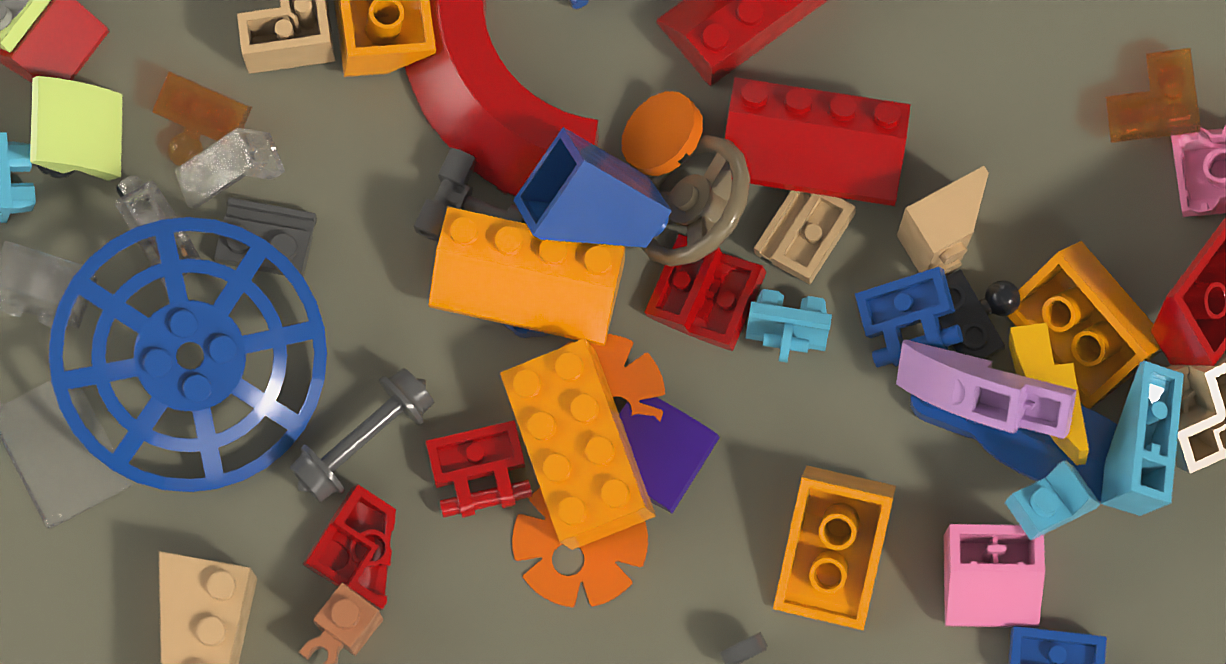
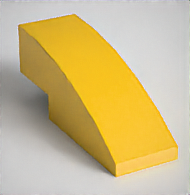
M1047 323L1010 327L1008 344L1017 375L1077 390L1069 434L1064 439L1051 436V438L1076 465L1086 464L1089 447L1073 363L1054 365Z

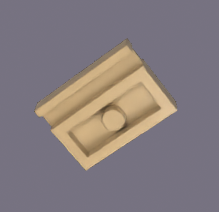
M791 190L755 245L754 253L760 258L762 256L768 259L774 266L810 285L855 216L856 206L837 197Z

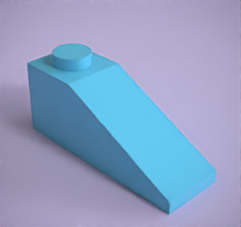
M1147 361L1139 363L1105 460L1101 504L1138 516L1171 504L1184 373Z

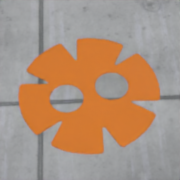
M608 334L605 346L589 343L596 350L612 396L622 397L630 403L632 408L631 416L636 414L655 416L660 422L663 416L662 410L639 402L640 400L659 397L665 394L663 377L650 354L644 353L627 367H624L633 346L632 340ZM570 341V342H568L567 344L563 345L562 347H564V346H566V345H569V344H571V343H574V342H573V341Z
M538 488L532 494L533 497H529V501L545 517V520L518 514L513 529L512 548L516 561L542 557V560L523 575L524 580L536 593L555 604L573 608L576 603L580 583L583 582L589 604L594 607L613 600L632 585V580L615 562L618 561L643 567L648 548V531L645 521L579 547L584 554V565L578 573L565 576L558 573L552 564L554 551L563 544L559 542L541 488Z

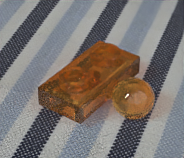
M168 72L152 112L185 127L183 133L175 135L170 140L168 156L175 165L188 168L196 165L202 158L203 146L199 140L201 134L229 147L236 148L252 107L177 73Z

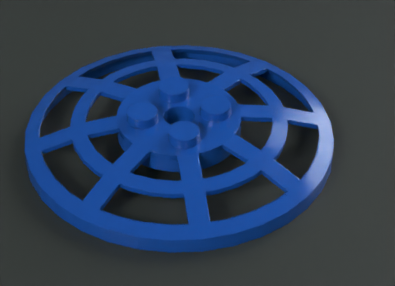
M194 217L163 219L135 227L110 240L90 256L71 279L58 304L51 328L49 347L51 383L59 408L72 432L86 449L111 470L136 483L161 490L182 492L219 489L244 481L270 466L288 451L305 430L317 407L325 381L327 361L325 327L317 301L304 277L289 259L269 242L242 227L214 219ZM196 231L214 233L237 240L250 248L236 270L209 260L179 259L174 232ZM155 236L161 261L160 264L153 265L134 275L119 287L114 295L90 280L99 267L119 251L140 240ZM265 258L276 265L293 285L305 307L309 321L282 327L281 320L271 301L251 281ZM183 273L207 274L227 281V284L213 305L202 301L188 300ZM164 277L170 304L161 307L148 318L126 303L143 286ZM243 292L259 308L269 330L242 336L241 331L229 314ZM80 295L103 310L93 335L92 366L64 371L63 348L65 330L71 310ZM116 318L138 333L134 345V358L106 363L107 338L111 325ZM313 339L314 360L312 379L305 402L299 413L296 414L276 401L286 373V345ZM187 342H194L200 345L203 350L202 362L199 366L192 369L183 368L176 359L178 348ZM273 348L272 372L267 388L262 392L242 379L246 364V354ZM138 376L145 390L152 396L137 419L131 416L119 402L112 389L111 381ZM96 384L99 395L108 411L121 426L128 430L113 453L101 445L84 425L72 403L68 389ZM230 394L253 407L252 411L237 424L223 432L215 433L210 407L222 402ZM167 407L180 411H192L197 438L172 437L152 429ZM265 416L287 429L281 439L259 458L236 470L223 473L218 447L227 445L244 436L259 424ZM145 441L153 446L171 451H200L205 477L194 479L164 477L142 471L128 463Z

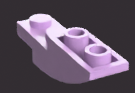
M906 339L902 342L896 385L910 394L955 415L1007 432L1014 433L1020 427L1063 439L1069 434L1076 389L991 368L992 361Z

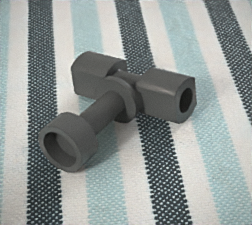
M450 148L438 174L441 182L440 187L433 200L426 199L414 224V229L418 234L438 242L447 207L525 224L526 222L514 204L509 207L508 211H505L472 197L473 187L467 184L474 171L476 159L461 150Z

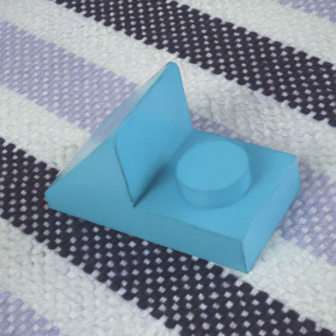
M1066 460L1060 462L1046 478L1013 493L1004 502L1030 540L1044 535L1096 509L1100 505L1076 468Z

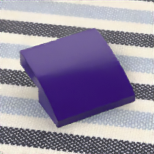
M657 397L640 400L639 402L662 410L663 416L660 422L655 416L643 414L631 416L632 408L627 401L619 415L651 503L673 514L720 437L702 423Z

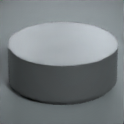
M761 632L719 652L724 664H739L767 650L766 647L768 646Z

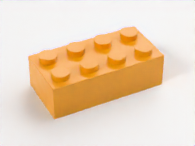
M584 338L500 372L559 542L573 550L656 517L596 350Z

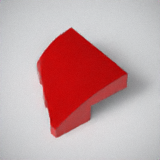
M359 484L355 485L342 501L302 565L338 587L341 583H344L375 608L383 610L387 603L385 591L388 567L391 566L392 550L390 548L391 532L395 527L396 509Z

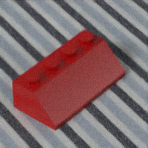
M683 0L659 17L656 23L711 87L828 0Z
M734 77L725 139L731 140L744 154L750 175V184L895 206L907 140L911 104Z
M1226 217L1166 296L1151 329L1152 335L1170 365L1215 366L1226 350Z

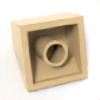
M985 166L905 208L897 237L919 273L941 267L944 269L945 276H947L962 265L960 260L968 251L967 246L974 232L989 174Z

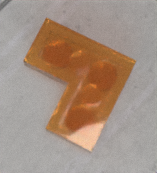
M1191 48L1146 53L1150 91L1106 96L1111 143L1201 132Z

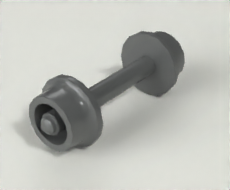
M402 368L390 378L381 377L379 382L391 398L321 459L304 444L300 448L302 452L300 457L290 466L291 471L299 480L298 491H309L319 502H322L335 492L342 494L345 488L333 472L402 412L415 424L421 425L424 422L423 414L434 404V400L426 390V379L415 378L405 368Z

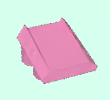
M1226 125L1224 129L1206 130L1202 127L1186 129L1182 133H1172L1171 138L1183 217L1225 214Z

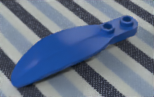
M911 394V409L919 419L964 437L975 439L985 451L999 462L1036 482L1046 478L1060 462L1066 460L1076 468L1099 503H1101L1105 460L1118 424L1107 417L1081 406L1089 452L1086 464L1076 465L1057 446L1050 435L1020 427L1014 433L993 428L945 411Z

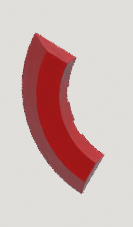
M429 0L436 52L433 55L404 66L418 104L433 130L438 133L449 148L461 150L475 157L476 165L473 173L479 174L505 195L509 193L516 197L563 127L593 145H598L597 119L574 115L546 103L521 85L509 72L498 56L487 30L485 21L486 0Z

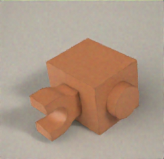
M341 583L313 619L318 629L323 633L319 637L309 640L299 653L309 660L316 650L324 649L328 652V658L323 664H337L338 655L342 648L356 656L384 619L377 608L344 583Z

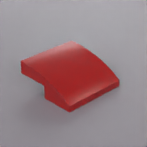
M678 234L672 249L686 247L687 236ZM719 247L695 263L679 266L665 265L644 314L674 330L733 351L749 315L751 301H755L767 272L763 265L724 254Z

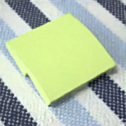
M44 76L32 78L30 162L63 174L78 170L107 181L120 178L123 94L99 86L67 79Z

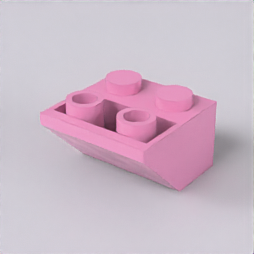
M950 524L943 535L945 626H1017L1038 628L1045 576L1044 535L1030 540L1020 525Z

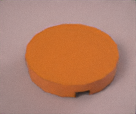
M665 91L651 96L637 107L626 123L622 134L621 146L626 162L647 176H660L674 171L681 165L678 161L685 154L690 156L698 145L703 131L702 114L694 102L680 92Z

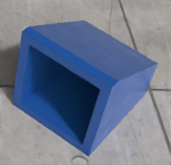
M564 127L513 200L532 235L540 240L644 248L649 245L653 237L663 232L667 226L669 215L672 212L647 175Z

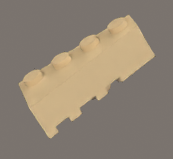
M159 551L161 664H239L257 583V577L249 567Z

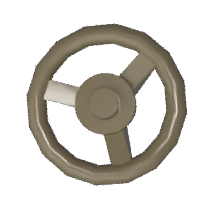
M712 135L701 136L693 153L690 156L685 154L678 162L682 164L695 155L709 152L716 154L704 176L699 174L686 176L675 185L671 192L659 190L672 172L660 176H648L671 208L670 219L679 225H688L686 247L676 249L664 247L654 237L646 248L640 247L651 261L667 266L695 263L715 251L736 228L747 205L750 175L744 154L731 140Z

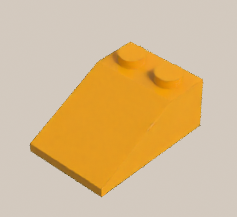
M806 465L800 482L773 609L864 630L896 489L895 485Z

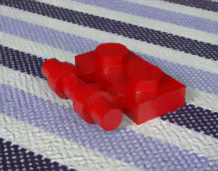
M515 420L426 441L436 488L454 484L457 496L439 500L443 518L461 514L462 518L476 515L475 510L500 504L502 508L515 506V501L533 497L529 479L511 483L508 471L525 467ZM495 475L497 487L470 493L469 480Z

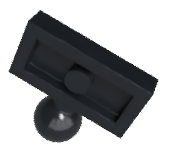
M961 269L947 276L946 279L955 312L938 318L942 329L958 324L962 331L963 342L951 345L954 352L986 360L1005 350V344L988 316L992 314L1008 316L1014 313L1020 305L1018 288L1011 282L997 281L987 288L984 298L979 301Z

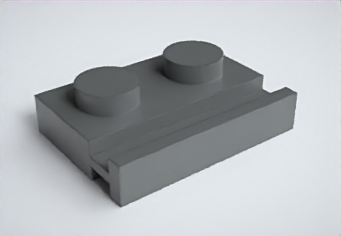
M229 197L227 212L223 222L242 227L269 242L285 255L304 277L313 239L314 225L317 222L316 214ZM219 235L214 259L216 263L238 267L250 247L237 240ZM267 258L264 259L257 270L284 275Z

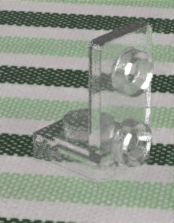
M236 128L176 168L175 175L187 206L198 208L245 176L273 180L284 173L285 169L270 133Z

